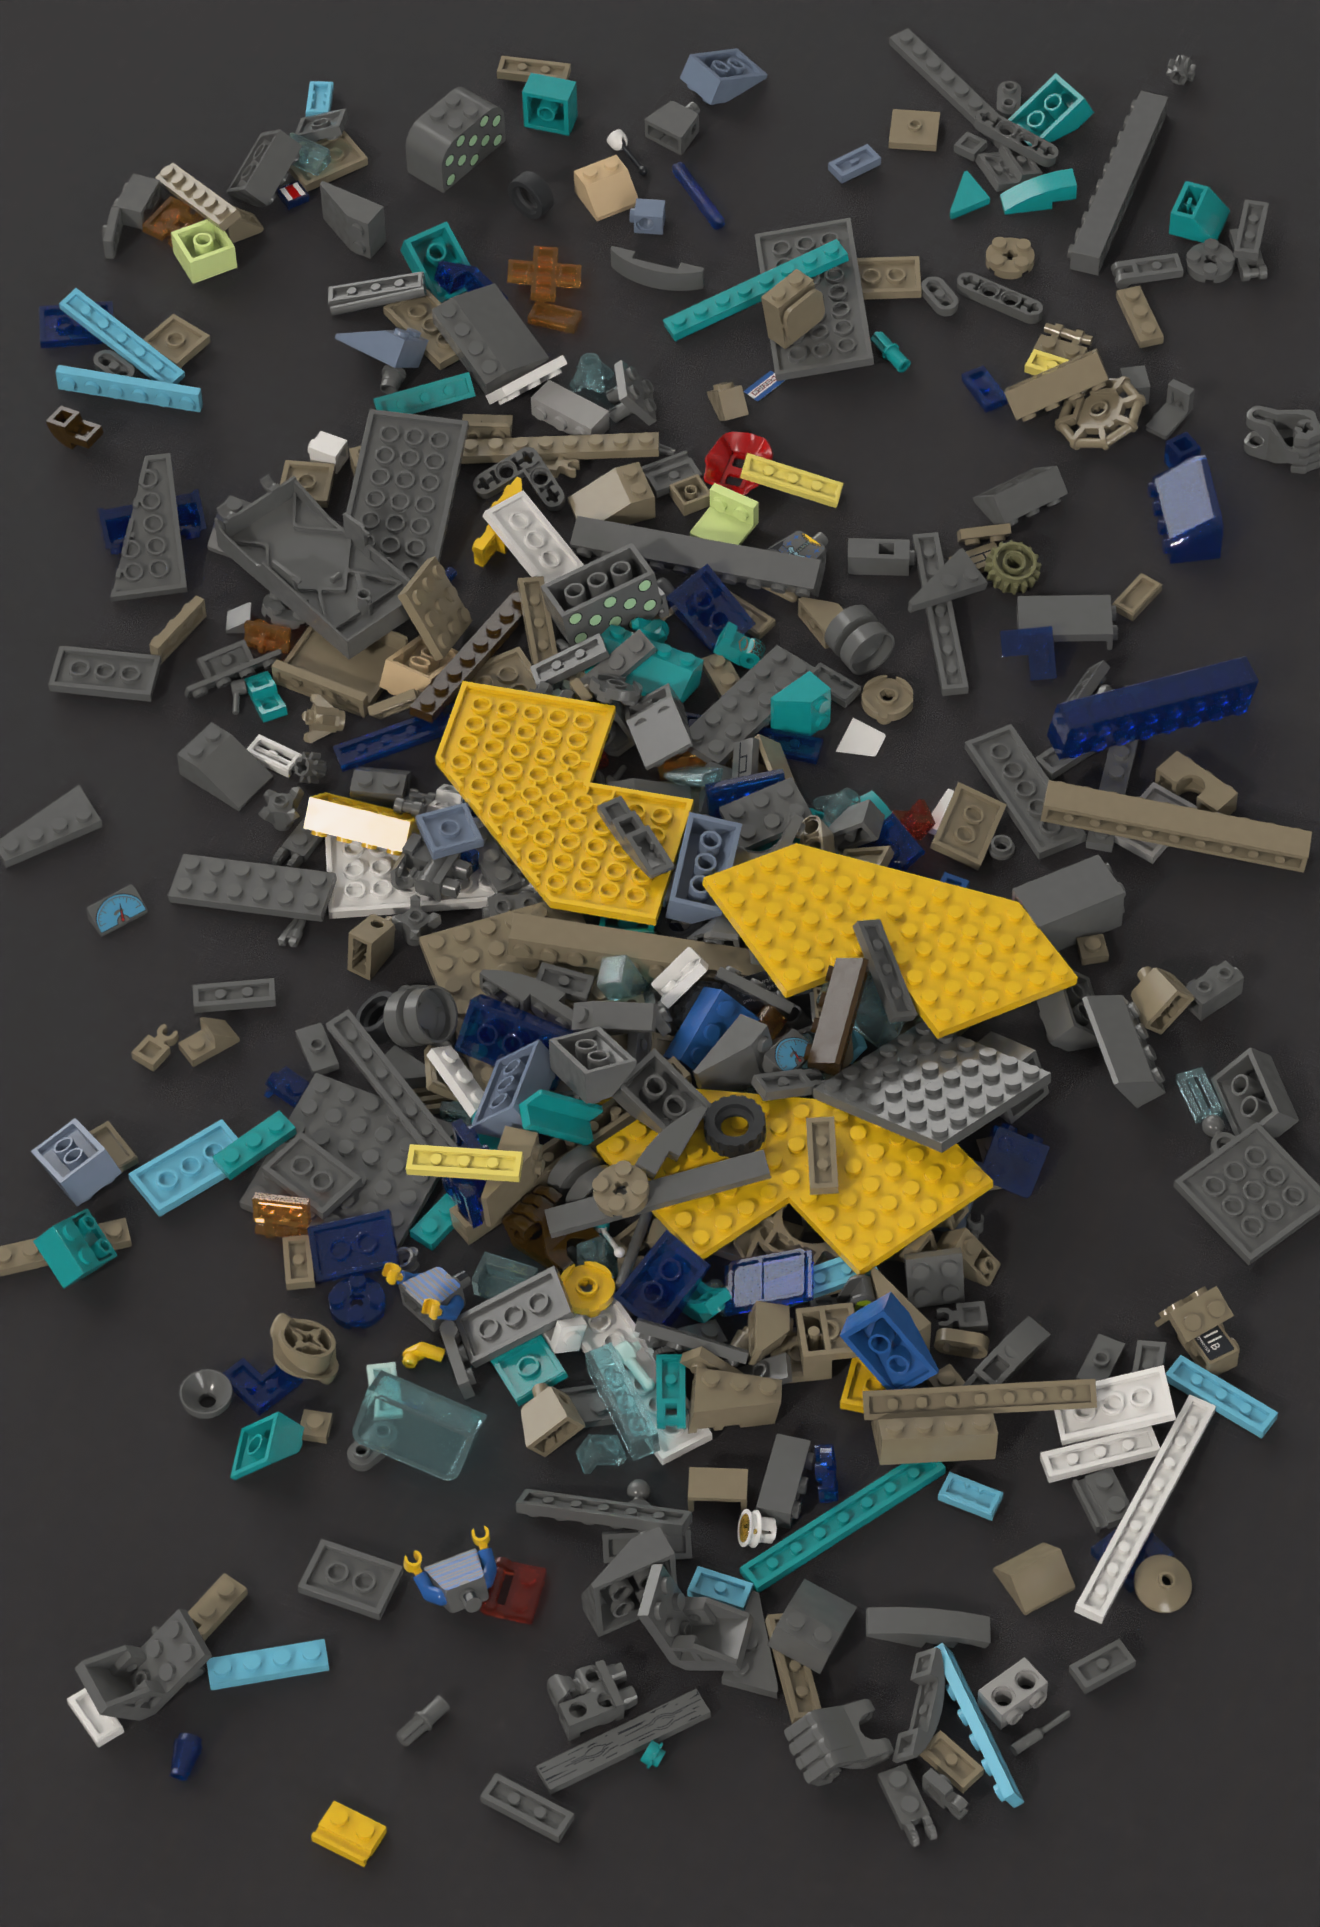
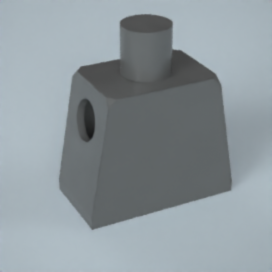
M670 101L645 118V137L682 155L699 132V106L694 102H689L686 106H683L675 101Z

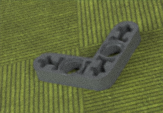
M524 447L479 474L473 481L476 494L483 499H488L503 491L516 477L521 479L526 477L548 510L559 511L566 503L563 490L538 452L531 447ZM527 455L529 458H532L533 462L530 464L524 460V457ZM517 461L518 466L520 465V471L517 470V467L514 464V462ZM509 467L514 470L513 475L509 478H502L500 476L503 468ZM538 474L548 476L547 482L542 485L536 484L534 479ZM493 475H496L499 484H496ZM481 483L489 484L490 488L485 490L482 488ZM551 489L553 495L558 498V502L550 501L547 490Z

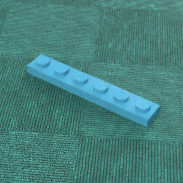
M77 288L59 303L62 311L151 380L178 384L185 377V372Z
M58 365L56 369L58 389L194 412H201L203 407L201 388Z
M943 1643L939 1644L936 1647L941 1650L944 1675L949 1683L945 1685V1688L953 1701L957 1700L960 1706L957 1713L965 1726L969 1725L972 1731L969 1738L977 1751L981 1750L985 1758L981 1760V1763L989 1776L993 1775L997 1783L993 1786L995 1793L1001 1802L1006 1800L1015 1808L1024 1803L1018 1787L953 1652Z

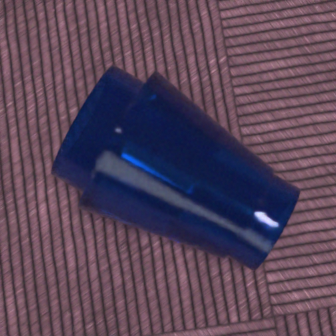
M179 1733L178 1739L174 1740L171 1777L183 1781L188 1779L203 1750L201 1738L189 1733Z

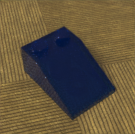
M708 563L666 595L667 603L712 653L718 636L728 622L737 625L736 631L741 634L746 633L756 624Z
M666 1230L613 1297L638 1318L671 1327L682 1313L711 1265Z

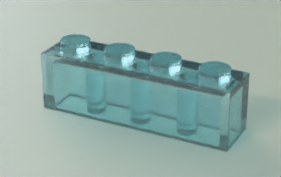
M612 1342L585 1353L587 1371L633 1461L660 1451L658 1432Z

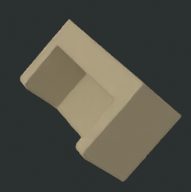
M689 1468L688 1511H694L695 1501L741 1502V1513L744 1509H747L748 1469Z

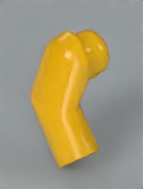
M419 1342L405 1349L402 1354V1363L407 1368H415L418 1361L425 1357L441 1362L445 1349L425 1342Z

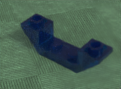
M447 261L438 262L434 277L437 284L449 295L462 288L470 292L493 284L477 267Z

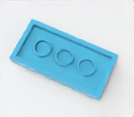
M221 1119L128 1174L129 1180L160 1217L227 1178L214 1164L212 1156L238 1138Z

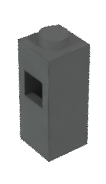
M848 538L847 574L909 576V565L914 566L915 550H910V540Z

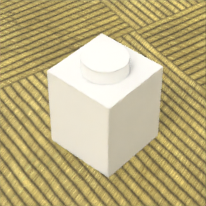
M320 431L317 437L312 439L308 445L310 462L335 464L336 474L349 458L347 440Z

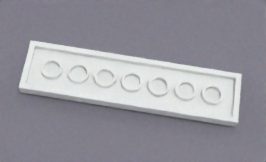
M590 1284L587 1287H580L583 1292L592 1291V1285ZM616 1296L610 1306L601 1311L596 1317L590 1318L586 1315L575 1313L573 1318L583 1317L587 1323L580 1346L604 1382L608 1383L610 1391L662 1465L712 1440V1433L709 1428L697 1429V1433L688 1434L690 1401L687 1397L686 1429H677V1426H666V1429H657L656 1361L652 1356L654 1350L647 1347L644 1339L639 1338V1333L635 1332L636 1324ZM625 1340L631 1343L636 1341L640 1343L641 1349L637 1351L636 1360L655 1383V1388L651 1392H645L626 1365L621 1366L614 1359L612 1351L614 1346ZM677 1409L665 1410V1415H677Z

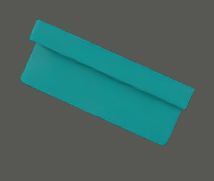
M543 1089L538 1090L519 1104L524 1130L581 1145H589L594 1141L590 1121L603 1112L602 1105L586 1104L583 1100Z

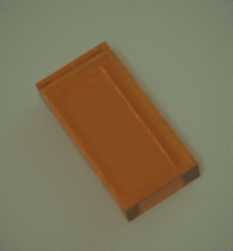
M535 301L528 316V324L575 334L582 318V311Z

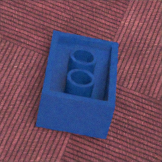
M892 1292L885 1294L847 1317L840 1337L886 1390L911 1389L939 1372L910 1313Z

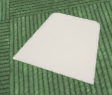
M853 718L836 752L876 756L885 739V734Z

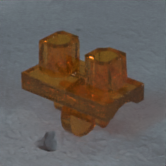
M261 619L245 621L244 639L248 647L258 648V653L265 654L267 650L275 651L277 649H281L284 654L289 653L291 628L271 625Z

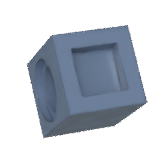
M636 198L635 208L630 209V223H634V233L663 235L666 218L665 200Z

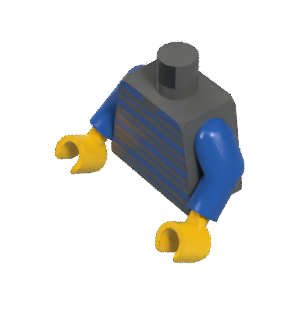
M387 1262L382 1271V1275L386 1277V1281L389 1284L394 1285L397 1282L399 1285L403 1305L433 1332L439 1329L442 1321H455L466 1305L463 1289L472 1284L469 1275L464 1270L450 1276L443 1268L435 1267L423 1273L412 1274L401 1271V1267L395 1263Z
M484 1526L486 1535L483 1538L476 1537L474 1528L472 1529L473 1542L480 1548L478 1552L476 1548L426 1566L423 1568L424 1572L421 1569L422 1555L419 1551L415 1550L413 1554L417 1561L416 1563L409 1562L405 1555L404 1569L414 1573L415 1577L413 1579L426 1601L444 1606L450 1613L463 1609L473 1613L481 1608L482 1602L488 1600L489 1594L487 1589L493 1586L497 1574V1566L492 1548L488 1547L490 1533L486 1526Z

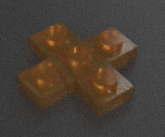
M534 246L533 261L509 259L507 282L531 284L530 300L555 302L556 286L580 288L582 265L557 263L558 248Z

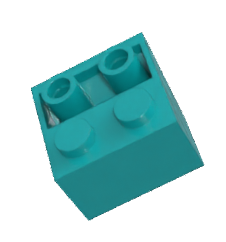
M1185 181L1170 214L1169 234L1202 243L1210 238L1218 241L1230 215V209L1210 187Z
M88 1209L53 1225L33 1241L63 1289L83 1279L118 1256Z

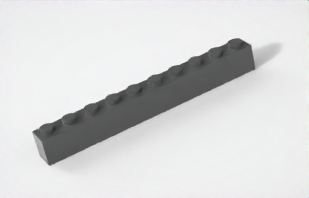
M1140 91L1137 100L1133 99L1130 108L1131 115H1126L1124 131H1119L1116 142L1117 147H1112L1110 163L1105 164L1103 179H1099L1096 185V195H1092L1090 198L1089 211H1085L1083 214L1082 228H1077L1074 238L1075 244H1070L1067 258L1071 259L1070 269L1098 276L1166 118L1168 97Z
M577 516L570 545L576 554L585 558H591V555L601 558L633 543L652 570L663 571V569H670L675 574L682 576L692 573L697 574V577L704 580H712V577L719 578L722 582L735 585L737 582L746 583V586L753 589H761V586L768 587L776 593L784 594L786 591L795 592V595L806 598H810V595L819 596L825 572V566L819 559Z

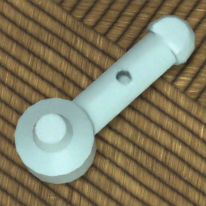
M625 1340L612 1348L614 1359L621 1366L626 1365L645 1392H651L655 1388V1383L636 1360L637 1351L641 1349L640 1343L638 1341L631 1343Z

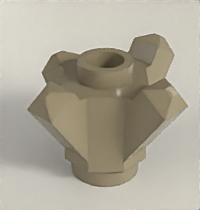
M317 693L312 694L310 701L313 703L312 708L302 713L305 724L309 725V732L305 733L303 738L308 743H313L332 732L343 731L345 725V711L334 708L321 695Z

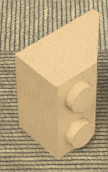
M617 155L574 171L575 193L596 221L635 207L636 198H638L628 169Z

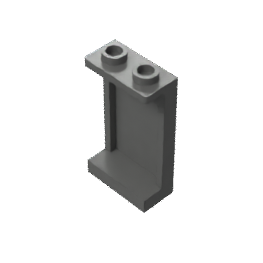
M1111 595L1017 596L1019 652H1029L1030 642L1106 641L1107 650H1112L1113 640H1118V627L1113 625L1112 622L1116 621V605H1111Z

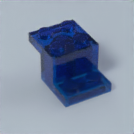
M461 1118L451 1123L458 1148L490 1150L486 1144L483 1146L478 1141L479 1136L472 1125L467 1126ZM441 1177L445 1191L473 1229L483 1224L481 1216L483 1207L478 1198L482 1196L487 1180Z

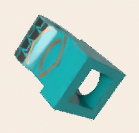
M728 622L718 636L713 653L721 655L739 666L752 669L763 658L766 649L765 645L758 639L749 638L737 632L738 626Z

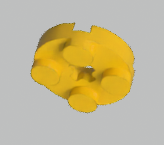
M586 1261L584 1265L576 1267L573 1264L561 1274V1279L573 1311L576 1314L586 1315L590 1318L596 1317L601 1311L608 1308L614 1300L615 1282L612 1274L607 1267L600 1263ZM588 1284L592 1285V1291L583 1292L580 1288L581 1286L587 1287Z

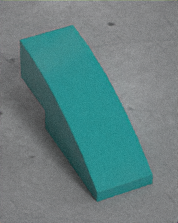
M1073 169L1043 174L1026 180L1000 194L1004 214L1052 209V202L1076 199L1077 183Z

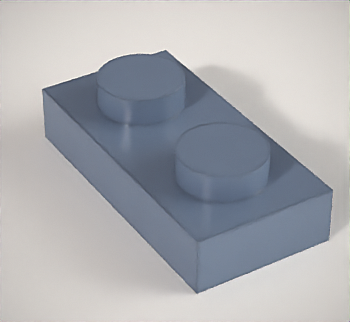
M866 144L829 162L828 170L842 184L881 165V157Z

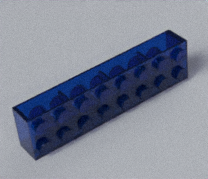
M1244 656L1060 703L1056 706L1047 736L1060 760L1068 757L1076 758L1081 754L1091 751L1099 752L1104 748L1115 745L1122 746L1138 739L1145 740L1161 733L1169 734L1176 729L1184 727L1192 728L1207 721L1215 722L1230 715L1238 716L1248 710L1259 680L1247 657Z

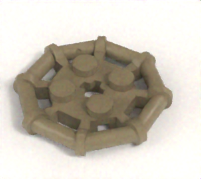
M1126 376L1109 378V380L1105 381L1106 386L1098 390L1086 389L1082 391L1083 396L1073 401H1069L1068 398L1063 399L1064 403L1059 418L1055 421V428L1065 436L1071 448L1075 450L1080 448H1103L1108 450L1112 444L1138 429L1137 422L1142 407L1146 404V399L1131 384L1130 378ZM1122 392H1126L1128 397L1122 399L1119 395ZM1090 393V396L1085 399L1084 396ZM1131 408L1129 417H1125L1126 409ZM1100 409H1104L1102 413L1095 414L1096 412H1099ZM1077 424L1079 429L1074 433L1070 427ZM1087 434H1097L1100 438H1086Z

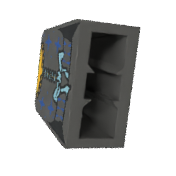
M796 531L767 550L819 559L825 566V546L828 545L829 541L821 532H818L811 538L802 531Z

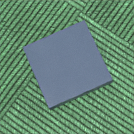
M466 802L415 815V822L433 860L484 846L482 835Z

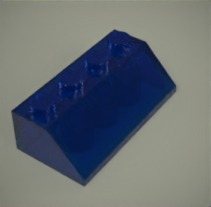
M479 994L470 1000L454 1050L495 1067L497 1060L539 1039L549 1050V1039L575 1032L486 995ZM557 1075L552 1081L550 1090L555 1091L561 1081Z

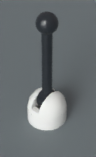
M620 129L613 131L608 136L607 143L616 151L623 150L638 168L639 174L642 176L646 175L648 169L642 166L626 147L628 145L627 136Z

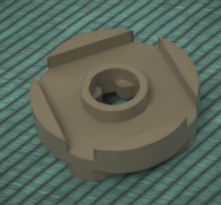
M994 238L986 251L987 268H991L995 271L994 275L1003 279L1020 278L1022 273L1027 270L1029 273L1033 269L1035 258L1031 242L1027 239Z
M887 675L874 677L863 688L862 707L870 717L877 719L878 723L883 725L889 724L891 721L905 717L912 711L913 689L906 680L897 676L896 680L887 678ZM883 696L887 698L893 697L890 701L883 700Z
M625 1160L605 1168L592 1182L593 1196L597 1207L602 1213L613 1217V1215H622V1218L634 1216L644 1209L649 1200L650 1184L646 1174L639 1167L631 1165L630 1162ZM626 1186V1194H615L618 1187Z

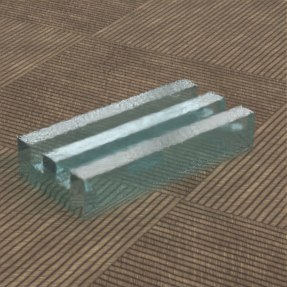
M1202 1067L1176 1074V1082L1196 1123H1200L1203 1118L1209 1115L1222 1116L1223 1109ZM1194 1077H1198L1212 1108H1208ZM1186 1079H1187V1081H1188V1083H1189V1085H1190V1087H1191V1089H1192V1091H1193V1093H1194V1095H1195V1098H1196V1100H1197V1102H1198V1104H1199V1106H1200V1108H1201L1202 1111L1199 1110V1108H1198V1106H1197V1104H1196V1102H1195V1100H1194V1098H1193V1096H1192V1094H1191V1091H1190V1089H1189V1087H1188V1085H1187V1083H1186V1081H1185Z

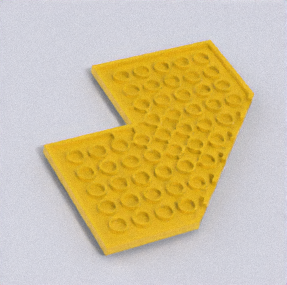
M463 681L435 756L436 765L550 908L656 926L674 869L650 879L615 839L598 814L597 806L622 796L629 809L636 811L645 826H650L675 866L683 842L689 812H692L694 808V799L592 783L616 714V706Z
M798 843L703 878L702 885L785 998L827 983L825 979L829 965L834 966L836 958H864L852 926L857 921L875 919L881 920L915 1010L937 1039L1077 984L1078 977L1041 929L1036 926L1023 906L1017 901Z
M697 1089L711 1104L724 1096L743 1095L746 1098H752L756 1104L762 1107L766 1120V1138L762 1142L760 1149L754 1152L764 1149L771 1178L651 1212L700 1263L790 1203L858 1275L866 1274L992 1189L993 1180L958 1144L941 1153L817 1099L791 1097L763 1101L759 1094ZM834 1116L839 1193L810 1195L806 1118ZM730 1117L721 1124L722 1132L731 1137L744 1135L749 1128L747 1120L742 1117ZM702 1119L678 1161L676 1162L666 1157L654 1179L731 1158L720 1156L719 1153L711 1150L710 1145H707ZM636 1120L597 1145V1153L609 1166L624 1160L635 1166L639 1157L658 1133L639 1120Z

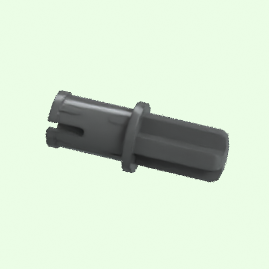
M437 1695L422 1711H416L414 1718L397 1732L396 1737L402 1745L409 1746L425 1731L432 1730V1725L450 1709L445 1699Z

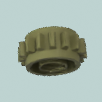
M1010 540L1007 543L1000 542L998 548L992 547L990 554L986 557L984 572H988L987 580L992 581L994 588L1002 590L1003 593L1008 592L1016 595L1017 592L1021 591L1025 593L1027 587H1034L1035 581H1038L1041 563L1037 562L1039 556L1033 553L1032 547L1024 545L1023 542L1019 543Z

